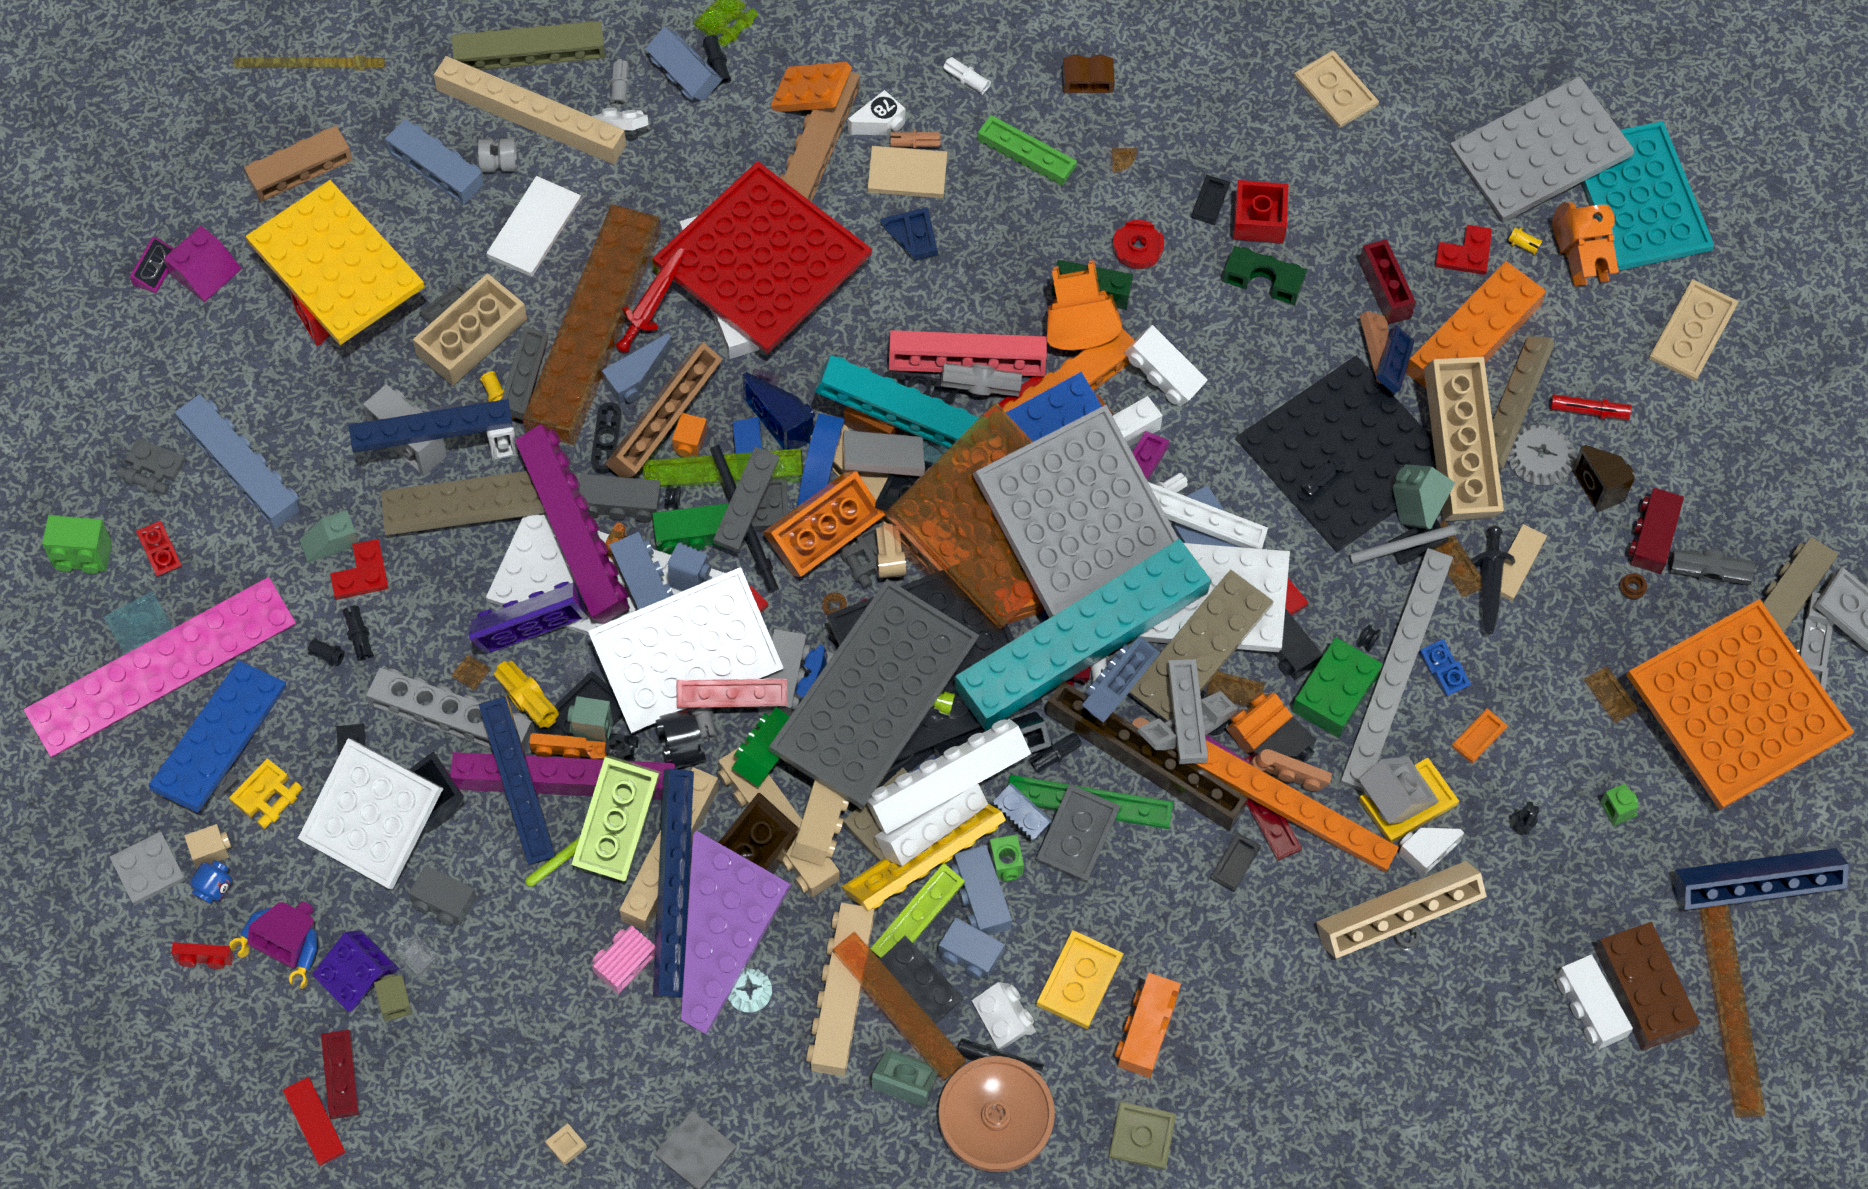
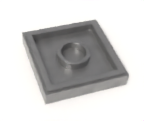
M692 1111L655 1153V1157L694 1189H703L734 1153L737 1146Z

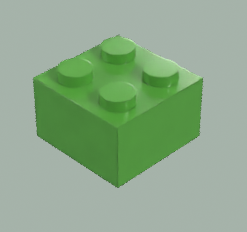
M48 515L42 545L52 566L57 570L69 572L71 569H82L85 573L96 574L98 571H107L112 541L102 519Z

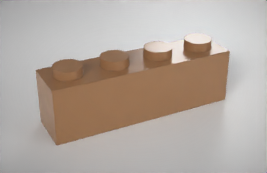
M334 126L330 129H324L319 134L308 139H302L288 148L278 150L266 158L253 161L244 167L249 184L259 201L262 202L353 160L348 144L337 126Z

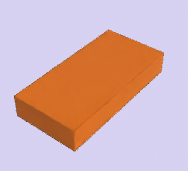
M1486 709L1451 747L1473 764L1507 729L1508 725L1489 709Z

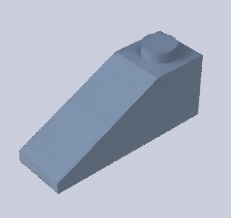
M667 333L602 370L603 383L620 405L626 401L628 403L635 401L640 393L643 392L672 349L670 334Z

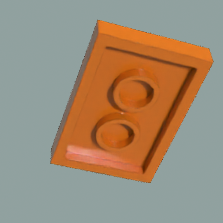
M848 62L787 67L771 103L772 109L778 112L835 108L852 67Z

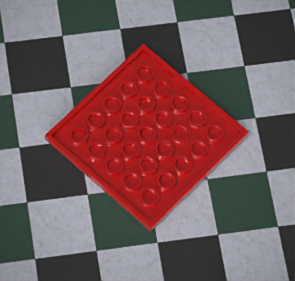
M757 161L658 252L652 260L653 264L661 270L670 256L679 247L683 248L685 253L673 280L768 354L872 255V248Z

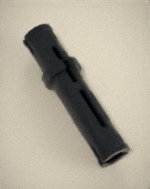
M962 1038L957 1056L971 1060L991 1056L1009 1057L1025 1063L1041 1076L1044 1066L1042 1063L992 1048L993 1045L990 1044L985 1046Z

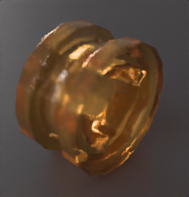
M829 593L823 599V612L826 616L847 607L846 599L840 593ZM832 601L833 603H837L839 601L840 609H836L835 607L829 609L830 602Z

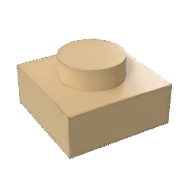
M568 1123L545 1141L546 1146L563 1166L587 1148L584 1141Z

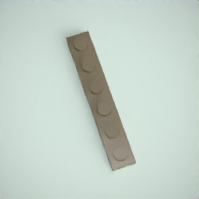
M1527 337L1492 421L1499 469L1504 468L1554 347L1551 337Z

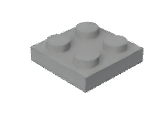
M162 832L110 856L134 906L185 881V877Z

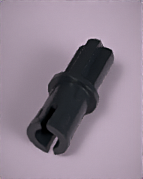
M1071 733L1055 744L1051 743L1050 747L1029 758V763L1033 768H1036L1035 771L1039 774L1055 762H1062V758L1081 747L1082 742L1077 734Z
M1527 802L1526 806L1519 810L1515 816L1514 829L1518 835H1523L1524 832L1525 835L1529 834L1538 822L1539 807L1534 806L1533 802Z

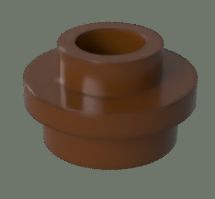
M1631 573L1622 578L1620 591L1625 597L1639 599L1646 593L1647 583L1640 574ZM1635 584L1638 589L1633 590L1628 585Z

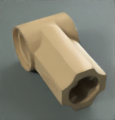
M883 524L881 527L876 528L879 578L906 576L905 554L901 549L899 526Z

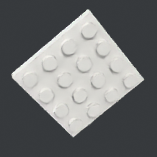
M348 738L298 839L379 884L393 889L443 788Z

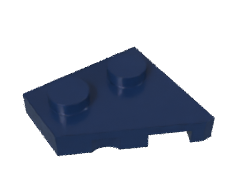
M928 207L880 219L885 230L913 261L939 255Z

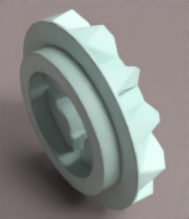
M746 967L728 997L731 1005L742 1012H756L764 1008L772 995V985L768 976L759 969L754 970ZM747 979L750 980L752 987H757V989L753 990L751 1000H749L746 991H741V989L746 987Z

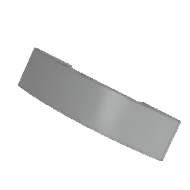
M1812 592L1806 613L1799 655L1823 689L1826 690L1829 670L1827 662L1834 623L1814 607L1822 594Z
M1221 691L1201 699L1205 735L1225 723L1238 711V708ZM1159 718L1138 728L1141 736L1154 749L1169 750L1177 748L1174 718L1165 723Z

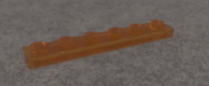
M855 931L833 948L832 952L943 1081L966 1063V1059Z

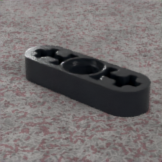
M890 370L883 375V377L897 379V383L903 386L905 385V380L908 381V387H913L915 384H923L927 389L922 394L942 399L948 405L952 404L956 399V388L941 386V379L898 370ZM931 386H934L933 395H930ZM943 389H948L949 394L946 397L941 396Z
M613 402L602 404L597 413L591 464L593 470L600 474H607L612 471L608 466H602L599 463L602 458V450L606 451L608 460L618 447L622 413L619 405ZM608 411H613L614 413L611 417V426L606 425V414H608ZM608 433L613 435L614 439L612 442L605 444L599 440L601 435Z

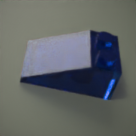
M748 372L742 374L744 400L756 416L759 417V420L787 456L810 443V436L813 434L815 427L813 424L815 414L812 408L807 403L804 405L799 397Z

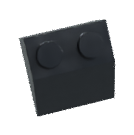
M431 752L409 769L443 788L422 830L428 833L451 818L464 798L435 752Z

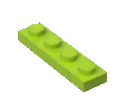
M943 863L870 949L881 958L905 935L914 943L965 884V880Z

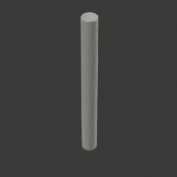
M1453 524L1350 555L1353 564L1457 534Z

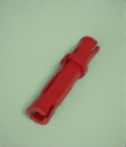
M1552 394L1550 410L1600 416V419L1604 420L1606 417L1629 421L1632 405L1608 402V399L1604 398L1600 401ZM1566 403L1577 404V405H1585V406H1588V407L1571 406V405H1566ZM1594 407L1614 409L1615 411L1594 409Z

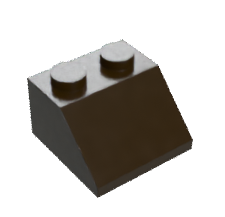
M1588 445L1581 446L1571 470L1597 513L1624 502L1635 479L1632 467L1626 464L1622 456Z

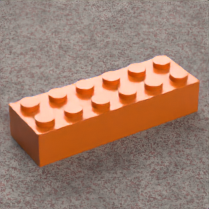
M1505 261L1410 358L1406 374L1426 388L1424 367L1433 359L1484 357L1486 363L1542 305L1546 290Z

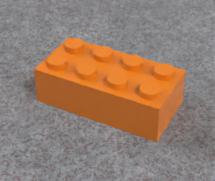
M846 471L763 531V534L790 574L801 577L885 516L883 510L875 508L876 500L857 471Z

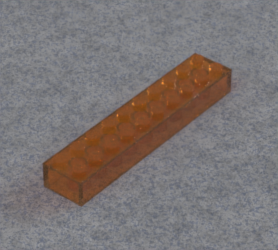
M614 204L610 205L523 416L525 432H529L542 424L550 430L554 429L562 443L576 445L603 378L602 370L607 368L626 321L622 308L625 306L629 309L631 308L661 234L660 217Z

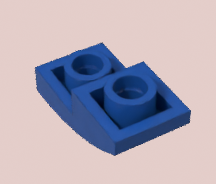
M759 417L733 421L739 473L744 472L755 447L764 450Z
M1444 639L1418 651L1446 697L1471 685L1459 661L1455 662Z
M819 644L816 650L812 649L804 660L805 664L803 666L809 676L803 677L796 687L797 691L795 693L800 702L827 665L828 654L825 647Z

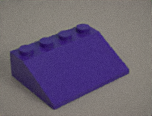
M562 582L555 585L554 590L549 592L537 591L530 594L527 600L521 602L513 600L503 604L502 609L494 612L490 609L478 613L477 618L471 620L469 638L479 649L488 654L588 618L575 583Z

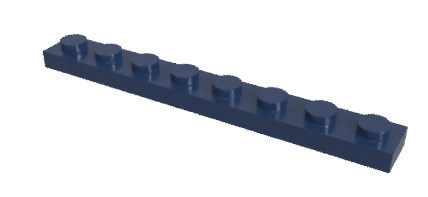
M664 769L653 996L683 997L694 771Z

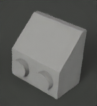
M1409 757L1381 759L1359 778L1364 786L1365 794L1373 799L1379 808L1380 816L1389 824L1404 822L1439 802Z

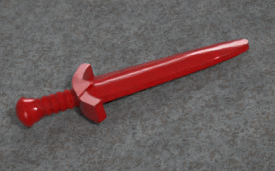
M679 247L666 261L632 313L627 306L622 308L625 317L632 323L623 338L616 343V348L621 353H628L630 351L631 342L640 328L644 330H658V324L654 321L650 322L682 262L685 253L683 248Z

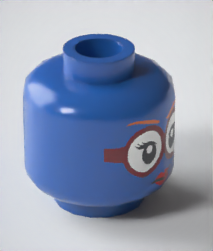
M216 860L212 864L207 862L201 863L190 880V886L193 888L192 893L209 903H212L213 900H222L233 881L231 875L226 873L229 867Z

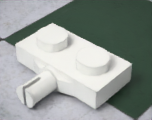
M605 108L602 110V113L592 116L623 130L633 131L648 125V116L643 115L641 110L617 112V108Z

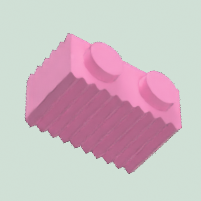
M632 925L626 931L621 929L614 936L613 944L607 950H600L592 961L594 963L592 965L593 973L617 994L655 957V945Z

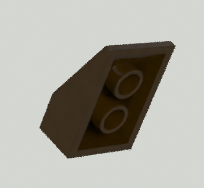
M757 793L718 843L774 874L799 833L800 828L761 793Z

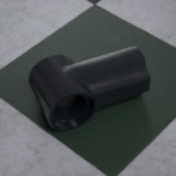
M610 733L605 745V752L607 756L635 761L634 751L635 748H638L639 738Z

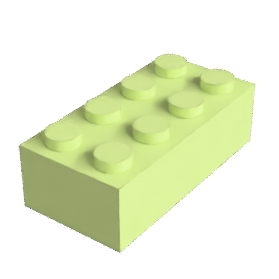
M609 755L604 758L571 865L622 881L628 879L661 775L660 771Z

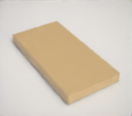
M1692 279L1649 359L1696 381L1739 301Z

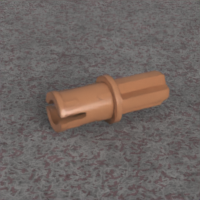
M913 130V132H891V147H913V149H917V147H939L941 145V135L939 132H917V130Z

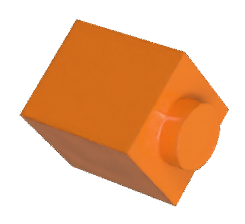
M682 413L672 438L673 451H676L682 457H691V455L698 457L707 433V419Z

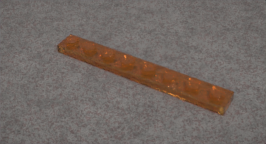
M1729 905L1699 908L1735 1118L1764 1116L1766 1112Z

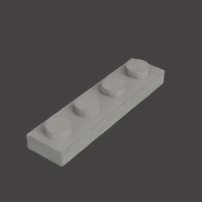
M1196 659L1169 660L1168 671L1179 764L1207 763L1208 755Z

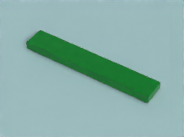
M1010 775L1008 785L1012 783L1036 807L1058 811L1069 784ZM1076 786L1120 805L1121 807L1115 821L1163 829L1170 828L1173 808L1172 801Z

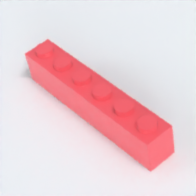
M890 330L889 370L942 372L944 363L965 366L982 364L994 367L995 370L1022 373V376H1045L1047 357L1046 336Z

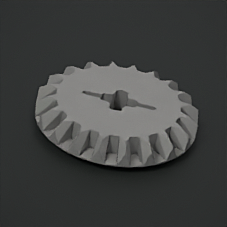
M1539 422L1536 425L1528 424L1524 428L1520 427L1507 460L1511 469L1521 479L1536 485H1551L1560 482L1568 476L1574 465L1576 453L1573 450V443H1570L1568 440V435H1563L1560 428L1556 430L1550 424L1545 426ZM1540 448L1545 450L1543 458L1538 456L1537 451Z

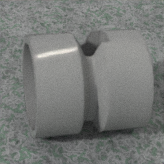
M501 138L499 142H495L493 139H479V168L482 172H495L497 168H500L502 172L517 171V165H515V160L517 159L515 138Z

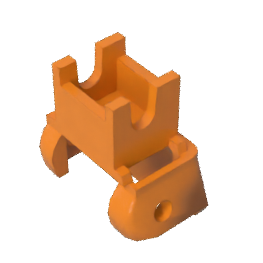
M1570 201L1561 203L1555 210L1552 229L1560 254H1566V258H1568L1574 286L1587 285L1586 278L1595 277L1596 272L1600 283L1609 282L1608 273L1609 275L1619 273L1613 243L1614 235H1612L1615 216L1609 205L1576 208L1575 204ZM1594 214H1598L1601 217L1600 222L1597 219H1593ZM1606 235H1607V238H1605V239H1600L1601 236H1606Z
M1094 259L1089 260V270L1060 275L1059 266H1055L1052 269L1057 299H1054V303L1048 306L1047 342L1052 347L1063 350L1087 349L1107 343L1120 334L1122 320L1113 300V295H1107L1105 290L1100 291Z

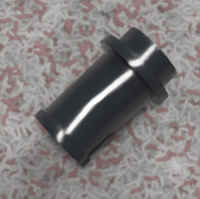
M316 638L310 642L307 652L309 655L327 661L330 666H339L345 655L340 646L336 645L334 647Z

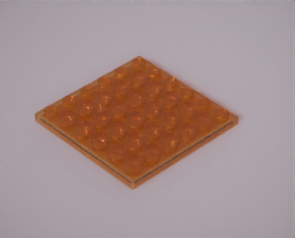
M995 402L887 511L1000 629L1012 619L1036 592L978 486L973 473L1033 441Z

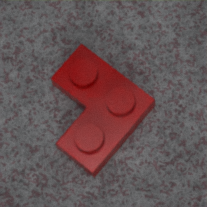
M1467 225L1464 246L1439 242L1435 267L1486 275L1492 228Z
M379 539L352 544L357 568L330 573L335 600L389 589Z

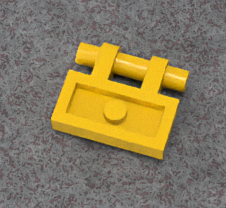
M267 758L229 797V800L250 818L259 810L263 815L257 821V824L265 829L271 822L275 823L280 818L279 814L288 804L292 805L297 800L296 796L303 788L297 782H294L289 788L285 787L283 784L289 779L288 774ZM277 793L281 797L270 807L266 802Z

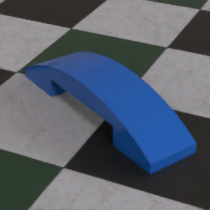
M818 414L805 462L797 507L829 484L837 447L842 435L844 418Z

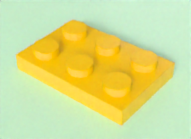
M1429 758L1415 764V767L1439 800L1438 803L1404 822L1389 824L1380 816L1379 808L1373 799L1369 798L1366 794L1361 795L1359 798V802L1385 839L1391 843L1456 807L1459 803L1458 798Z
M1072 930L1036 1006L1088 1030L1124 953Z

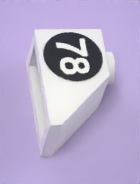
M884 90L848 118V132L852 135L886 136L892 131L897 132L905 124V108Z

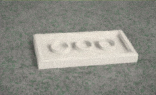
M536 176L487 251V257L533 277L582 200L581 195Z

